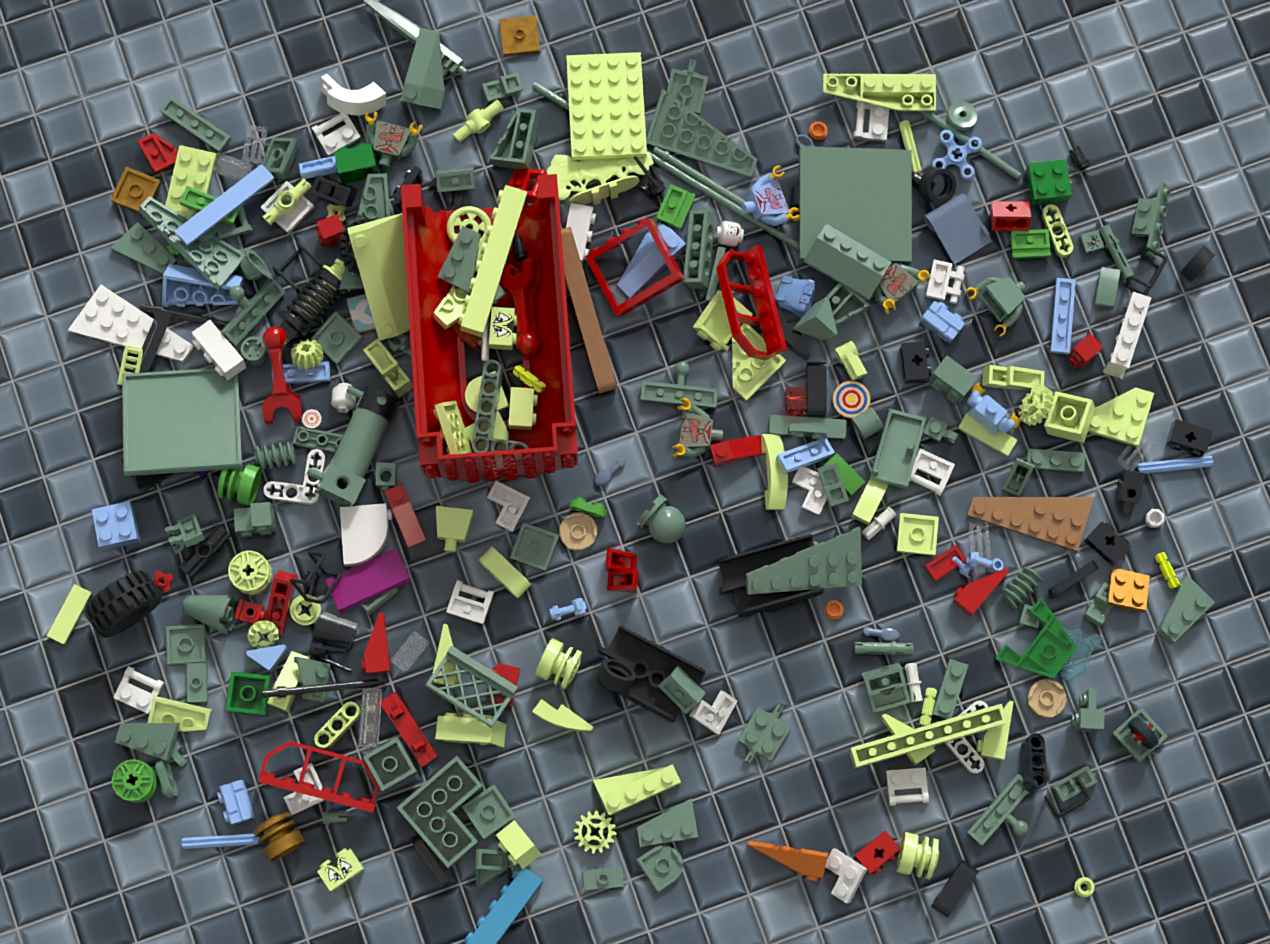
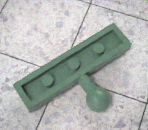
M269 279L255 296L248 301L244 296V289L241 286H233L229 291L231 299L239 301L244 307L221 333L232 345L236 346L286 291L275 279Z
M681 361L675 365L674 370L678 375L677 384L642 381L640 401L684 406L683 402L679 399L687 398L690 403L697 407L716 409L718 389L684 385L685 376L690 371L689 365L686 362Z
M1016 774L966 832L980 846L988 840L1004 820L1013 826V832L1017 836H1024L1028 832L1027 823L1022 820H1016L1010 814L1028 793L1023 785V777Z

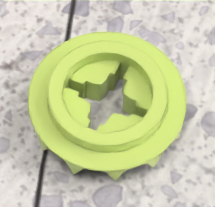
M305 594L308 598L316 599L314 596ZM301 595L296 597L290 606L292 619L300 625L315 623L321 613L320 604L307 602ZM300 604H302L305 607L311 606V608L309 609L311 616L307 615L306 613H304L303 615L301 614L303 610Z
M259 621L250 627L247 635L248 641L252 647L258 649L274 646L276 640L279 639V631L274 623ZM259 632L262 633V634H266V633H267V638H268V639H265V638H261V639H260V634H259Z

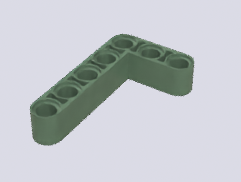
M495 360L487 361L483 367L472 448L475 452L496 451L497 445L503 443L505 450H516L518 446L529 449L522 442L493 438L503 375L502 365ZM496 364L498 367L497 372L490 374L489 367ZM493 383L495 390L492 393H487L486 386ZM490 402L492 409L490 412L485 413L483 406L485 403ZM487 421L489 429L482 432L480 425L482 422ZM484 440L486 448L483 451H479L477 445L480 441Z

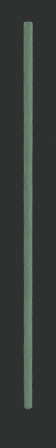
M534 83L532 89L569 111L568 101L540 84ZM647 150L652 157L653 163L799 251L798 241L769 224L756 221L752 213H743L739 205Z

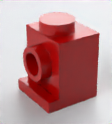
M239 599L235 614L237 621L253 625L256 622L265 620L266 611L263 605ZM253 609L254 614L249 616L247 614L248 610Z

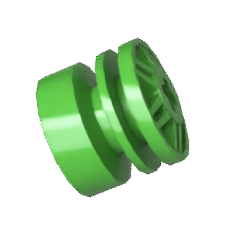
M248 464L244 471H242V468L223 469L218 481V498L224 499L227 495V500L232 501L237 494V502L239 504L250 506L254 502L259 489L262 474L261 467Z
M135 759L126 760L119 764L112 776V787L116 794L122 799L133 803H144L151 799L157 792L159 785L154 769L143 761ZM132 777L138 778V780L135 781V785L130 783V781H132Z

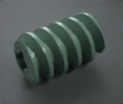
M289 441L286 442L285 448L281 443H279L278 449L275 448L274 444H271L270 450L264 445L263 451H260L259 447L256 446V466L259 467L261 465L263 470L266 469L267 464L271 469L274 468L275 463L278 467H281L282 461L285 466H289L290 460L293 465H296L294 446H291Z
M1024 567L1022 569L1023 573L1019 572L1017 574L1018 578H1013L1012 583L1007 584V589L1003 588L1001 590L1003 599L1015 610L1018 609L1015 603L1023 604L1021 597L1028 599L1029 597L1026 592L1028 591L1033 594L1032 586L1038 588L1037 581L1043 582L1041 577L1031 568Z

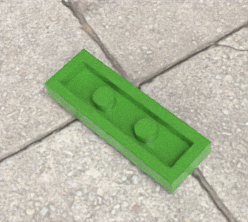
M186 186L180 200V205L200 212L217 197ZM240 207L234 210L222 221L230 225H233L240 211Z

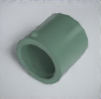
M249 337L241 344V353L246 360V364L258 366L267 360L268 350L260 338Z
M872 407L851 419L863 440L884 428L879 416Z

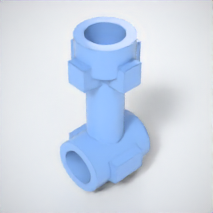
M975 551L969 552L966 562L972 567H976L977 564L987 567V570L992 574L1003 570V562L1000 559L995 558L990 561L979 557V553Z
M583 598L572 600V605L562 608H558L557 605L553 606V608L549 609L552 620H561V616L575 613V616L586 614L587 607L585 601H583Z

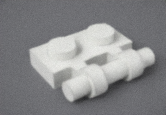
M933 260L930 273L931 278H929L925 297L944 301L946 294L951 296L950 303L957 304L958 297L961 296L962 292L960 290L961 282L964 281L965 277L963 274L964 267L957 266L955 272L951 271L952 263ZM949 278L954 280L953 288L947 287Z

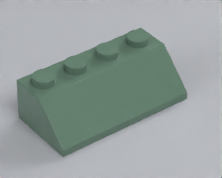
M825 224L804 260V263L867 300H870L892 263L828 224Z

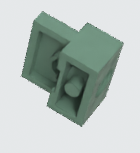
M899 663L861 673L873 713L911 702L903 670Z
M1088 689L1082 693V696H1079L1080 709L1071 716V727H1074V732L1098 733L1104 729V709H1096L1097 689Z

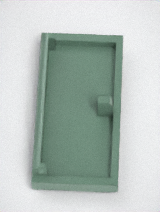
M889 409L872 468L871 480L905 489L908 488L926 422L925 417Z

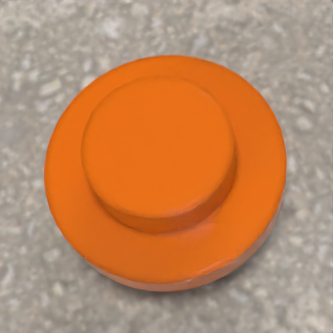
M814 122L810 126L809 135L814 140H822L827 136L828 129L824 123Z
M831 600L825 605L824 612L828 618L838 619L842 616L844 607L841 602Z

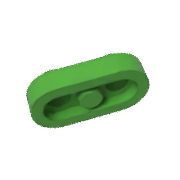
M581 497L571 499L569 508L605 519L607 510L604 509V505L596 502L594 504L586 503L587 500Z

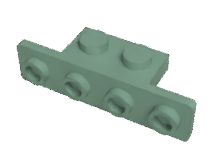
M1164 182L1159 184L1157 199H1138L1132 229L1134 236L1149 237L1147 247L1158 252L1160 250V235H1162L1164 229L1163 220L1167 215V200L1171 194L1169 187ZM1147 252L1151 258H1156L1155 254Z
M771 415L769 433L790 435L794 438L812 437V439L817 440L825 437L845 439L846 420Z

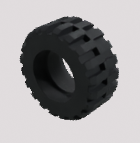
M143 570L134 571L133 573L126 574L124 577H120L94 595L84 607V615L99 636L109 638L125 631L141 621L145 616H148L161 603L162 594L147 572Z

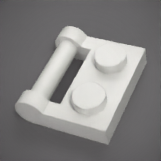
M856 101V131L853 132V138L857 140L886 142L889 109ZM865 110H870L868 133L863 132Z
M339 112L340 114L319 126L312 127L314 134L328 157L334 155V152H337L338 149L348 147L361 140V136L348 114ZM342 121L345 122L346 125L323 137L322 132Z
M919 449L909 482L913 481L935 491V494L941 496L955 464L923 449ZM916 470L941 480L940 484H935L916 475Z
M457 580L446 613L483 625L494 592L490 590L487 592L463 584L462 581ZM462 591L484 598V604L461 597L459 593Z
M128 666L113 698L150 714L153 697L159 696L164 682L149 678ZM133 678L154 688L152 694L129 684L130 679Z
M926 768L886 771L889 806L910 802L929 803ZM921 788V794L895 796L894 790Z

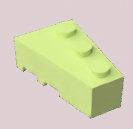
M445 713V716H438L435 739L443 742L476 743L485 746L486 744L504 747L506 724L496 721L493 727L490 728L469 714L457 717L455 713ZM484 715L490 721L493 719V716Z

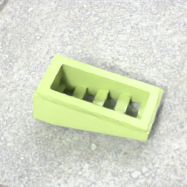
M125 345L118 385H122V374H131V372H126V368L131 370L136 368L135 373H139L143 354L141 348ZM130 353L137 354L138 358L131 357ZM128 361H137V365L128 364Z

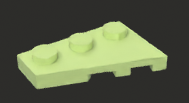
M453 285L447 296L444 297L434 311L432 317L446 330L459 321L461 313L465 314L467 307L464 306L466 296H470L471 293Z
M154 696L148 723H180L178 731L183 732L206 730L212 709Z

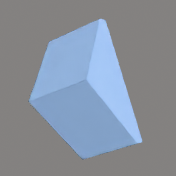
M284 644L246 651L248 657L272 673L288 651V648Z

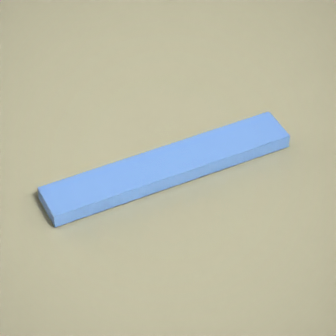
M261 164L176 229L175 234L188 247L274 180L273 175Z

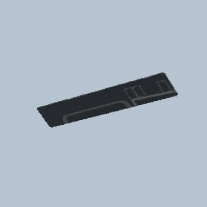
M158 308L141 348L143 354L139 373L149 372L172 313Z

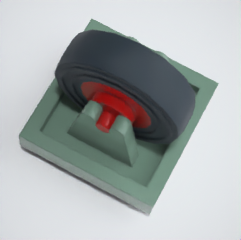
M1142 707L1112 732L1113 736L1138 763L1168 737Z

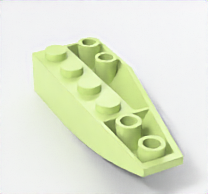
M823 74V93L896 111H936V74Z

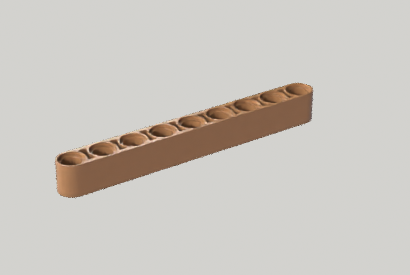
M571 227L561 229L564 274L599 394L618 389Z

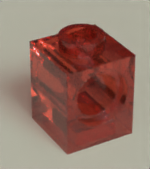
M806 387L786 388L787 414L797 417L802 416L807 411Z

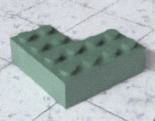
M456 756L397 807L449 869L479 844L454 812L479 792L483 785L459 757Z

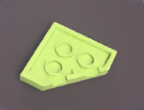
M743 323L740 326L741 332L758 351L767 352L764 339L750 325ZM732 337V387L736 393L747 401L786 363V360L780 354L766 361L748 357Z
M1134 388L1096 407L1088 433L1138 447L1154 393Z

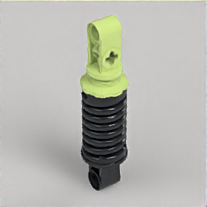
M336 259L334 261L335 264L331 267L323 265L322 270L316 274V278H313L311 283H308L306 288H303L301 293L297 294V299L292 300V305L286 306L287 311L283 310L278 313L283 321L279 327L287 335V343L284 348L296 334L305 339L311 331L309 326H316L314 320L317 322L321 320L318 313L321 316H325L326 312L323 308L326 311H330V305L334 306L336 304L333 297L336 300H340V293L344 295L350 291L339 290L344 270L343 261Z

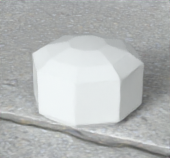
M1151 509L1145 515V523L1150 528H1158L1164 523V514L1159 509Z

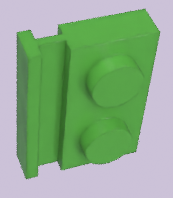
M670 184L656 220L681 230L696 194H691L684 189Z
M1049 229L1010 232L1012 259L1049 258L1051 256Z

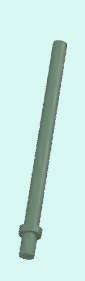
M917 111L925 116L924 119H929L942 129L951 131L953 136L964 144L970 139L936 116L933 111ZM976 142L971 144L973 147L978 146ZM982 147L977 152L1018 180L1020 177V172Z
M657 146L654 148L653 153L661 157L663 161L671 163L740 207L742 203L747 202L670 155L669 151H664Z

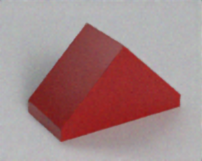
M607 548L606 572L636 569L637 554Z
M637 569L608 571V591L637 593Z

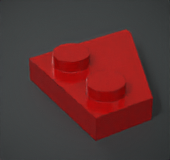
M152 133L137 140V144L155 174L175 165L178 150L169 142L163 141L157 134Z

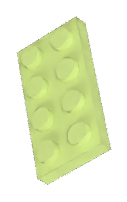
M182 145L179 146L165 206L186 219H189L192 214L198 213L180 205V200L186 186L208 194L217 159L216 153Z

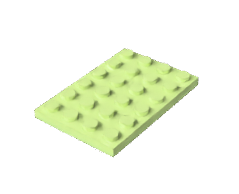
M641 52L566 56L572 160L631 158L634 156L647 157Z

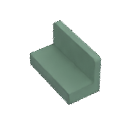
M473 167L436 171L438 192L475 189Z
M677 666L671 675L658 686L685 714L699 704L705 694V691L680 666Z

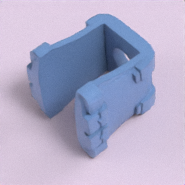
M783 275L777 294L774 297L777 308L781 307V309L802 318L812 306L815 296V281L811 279H795Z

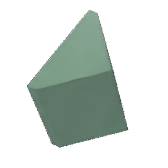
M272 138L262 165L274 178L286 182L300 149L295 138Z

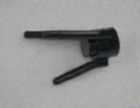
M634 156V160L650 180L646 185L648 188H645L640 183L636 186L644 191L648 197L651 195L654 198L658 197L666 189L664 187L665 184L660 179L653 165L649 167L655 178L651 176L638 157Z
M316 640L311 641L309 655L315 656V660L323 661L349 673L352 672V669L322 657V655L326 656L327 651L345 653L346 649L328 647L327 644Z

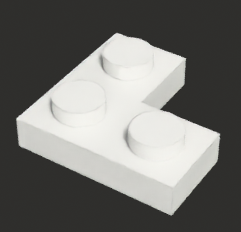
M802 467L797 470L792 484L809 491L802 509L819 516L827 499L819 473Z
M495 481L487 496V499L503 506L495 523L513 532L530 501V497L498 481Z
M720 690L712 706L701 700L692 709L689 716L719 735L737 700Z
M310 763L307 765L303 782L314 784V789L322 790L321 781L313 764ZM303 767L294 771L298 782ZM298 792L284 797L292 816L325 801L324 799Z
M835 848L832 849L825 866L839 876L831 894L848 904L860 885L867 868Z

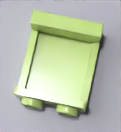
M718 290L693 328L698 331L697 335L710 341V346L715 350L728 351L729 347L726 344L732 337L722 292ZM733 297L737 313L753 315Z

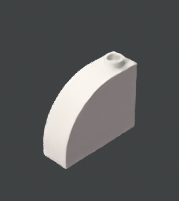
M386 503L340 507L344 566L355 567L377 557L388 539L389 520H392L391 509H388Z

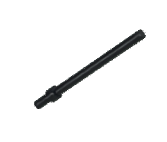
M141 303L140 306L141 311L153 313L154 316L158 308L172 313V318L201 324L211 320L216 327L225 328L229 323L228 321L166 309L165 306L161 305L152 306ZM253 328L248 332V334H252Z
M378 679L288 688L286 686H278L277 689L262 690L261 694L262 698H286L288 695L377 687Z

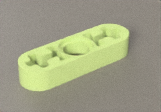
M1047 205L1042 211V219L1046 229H1049V237L1054 250L1059 257H1068L1073 251V243L1060 210L1055 205ZM1048 210H1050L1051 212H1055L1053 216L1054 223H1052L1051 225L1049 223H1051L1053 220L1050 215H1046L1048 213ZM1058 226L1062 229L1063 233L1057 236L1052 232V228ZM1063 237H1065V239H1063V241H1062V242H1063V245H1064L1065 247H1066V246L1069 247L1066 252H1065L1064 250H1060V248H1061V246H1062V243H1061L1060 240H1061Z

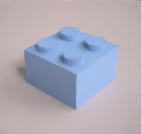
M130 501L92 509L98 545L102 550L141 542L134 505Z

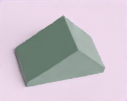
M1016 458L1002 490L1020 497L1035 465Z

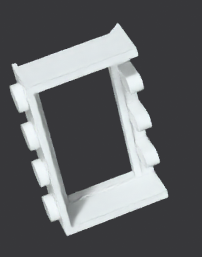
M1132 292L1125 302L1124 307L1127 308L1125 317L1121 320L1122 327L1119 335L1115 338L1116 345L1114 351L1109 356L1111 360L1105 366L1102 373L1123 379L1126 369H1129L1151 297Z

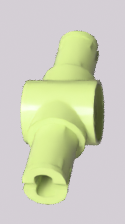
M496 100L486 109L472 111L466 118V124L453 133L457 141L461 143L472 133L475 134L477 132V134L484 132L491 125V118L504 109L501 103Z
M303 178L293 189L281 192L278 200L274 203V207L262 216L263 219L271 226L282 214L285 215L294 211L297 203L301 200L300 197L311 189L312 186ZM285 199L292 200V202L289 205L283 204V201Z

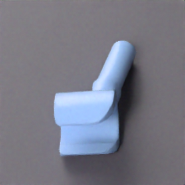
M956 556L953 557L952 560L960 568V574L970 578L968 575L969 571L975 572V569L962 563Z

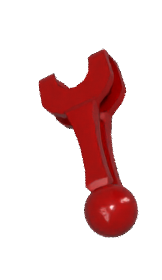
M530 257L523 261L521 274L519 269L511 264L505 265L502 273V284L511 291L516 308V333L519 335L516 340V347L520 353L528 356L535 354L541 344L540 338L537 335L534 302L536 289L542 280V268L540 261L535 257Z
M273 326L265 330L262 337L264 346L270 350L273 369L272 393L265 399L262 405L265 424H272L275 419V409L281 406L287 407L291 411L292 419L299 422L302 421L303 417L302 400L297 394L289 390L283 368V348L287 343V335L282 328Z

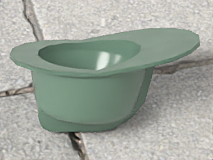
M246 249V255L240 263L245 278L248 280H258L266 276L273 280L274 278L262 258L253 250Z

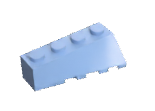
M169 264L163 274L162 306L177 305V307H185V305L190 304L203 306L204 304L211 303L213 305L237 304L238 301L231 299L229 291L233 286H241L243 288V277L231 275L218 291L197 269Z

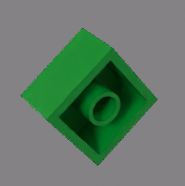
M362 143L358 144L355 148L349 149L344 147L334 152L342 183L348 184L366 180L368 174H378L371 144Z
M1066 159L1028 164L1026 176L1031 206L1069 201L1072 192Z
M231 672L226 711L234 714L268 717L269 704L267 702L269 697L262 698L261 691L272 688L273 678L267 675Z

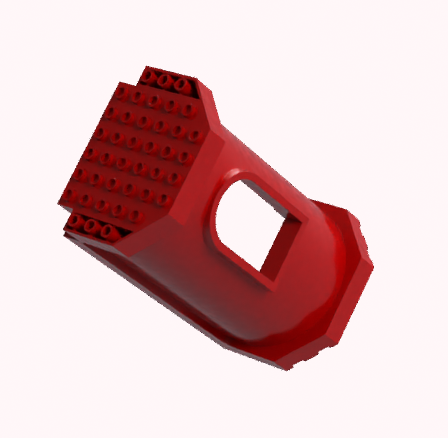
M557 174L537 175L539 199L535 200L531 206L524 204L514 235L523 237L525 250L528 251L527 257L537 258L542 268V280L536 289L534 302L537 335L540 338L541 344L535 354L529 356L522 354L525 371H529L537 377L539 382L545 383L546 388L542 393H537L534 390V394L538 395L537 406H533V413H536V425H532L531 430L508 429L509 419L504 420L509 431V440L522 442L529 449L518 446L516 450L475 452L472 448L473 453L449 455L446 451V447H448L446 439L442 438L440 428H442L440 421H437L434 414L435 405L456 401L465 428L475 423L476 413L468 407L465 399V391L468 385L464 332L460 331L461 325L458 322L445 330L432 317L434 311L453 286L437 276L453 246L447 235V222L451 214L456 210L432 212L430 207L425 206L420 184L401 185L416 434L419 447V463L423 476H427V478H445L448 481L468 480V483H478L480 479H487L489 482L498 481L499 478L516 480L521 476H525L526 479L537 478V475L551 474L557 470L574 468L575 465H579ZM494 207L479 208L487 214L493 226L494 219L491 217ZM467 214L459 217L462 222L469 219ZM478 216L473 219L478 225L483 222ZM467 225V226H466L467 228H469V229H471V230L473 229V227H472L471 225ZM454 226L455 234H459L460 226ZM481 230L478 231V233L482 237L484 232ZM511 244V251L508 254L505 265L511 264L516 266L521 274L523 261H517L514 258V249ZM501 276L499 285H501L503 288H505V287L503 286V284H502V276ZM506 289V295L495 305L492 304V307L515 308L511 291ZM524 383L525 388H531L526 383Z

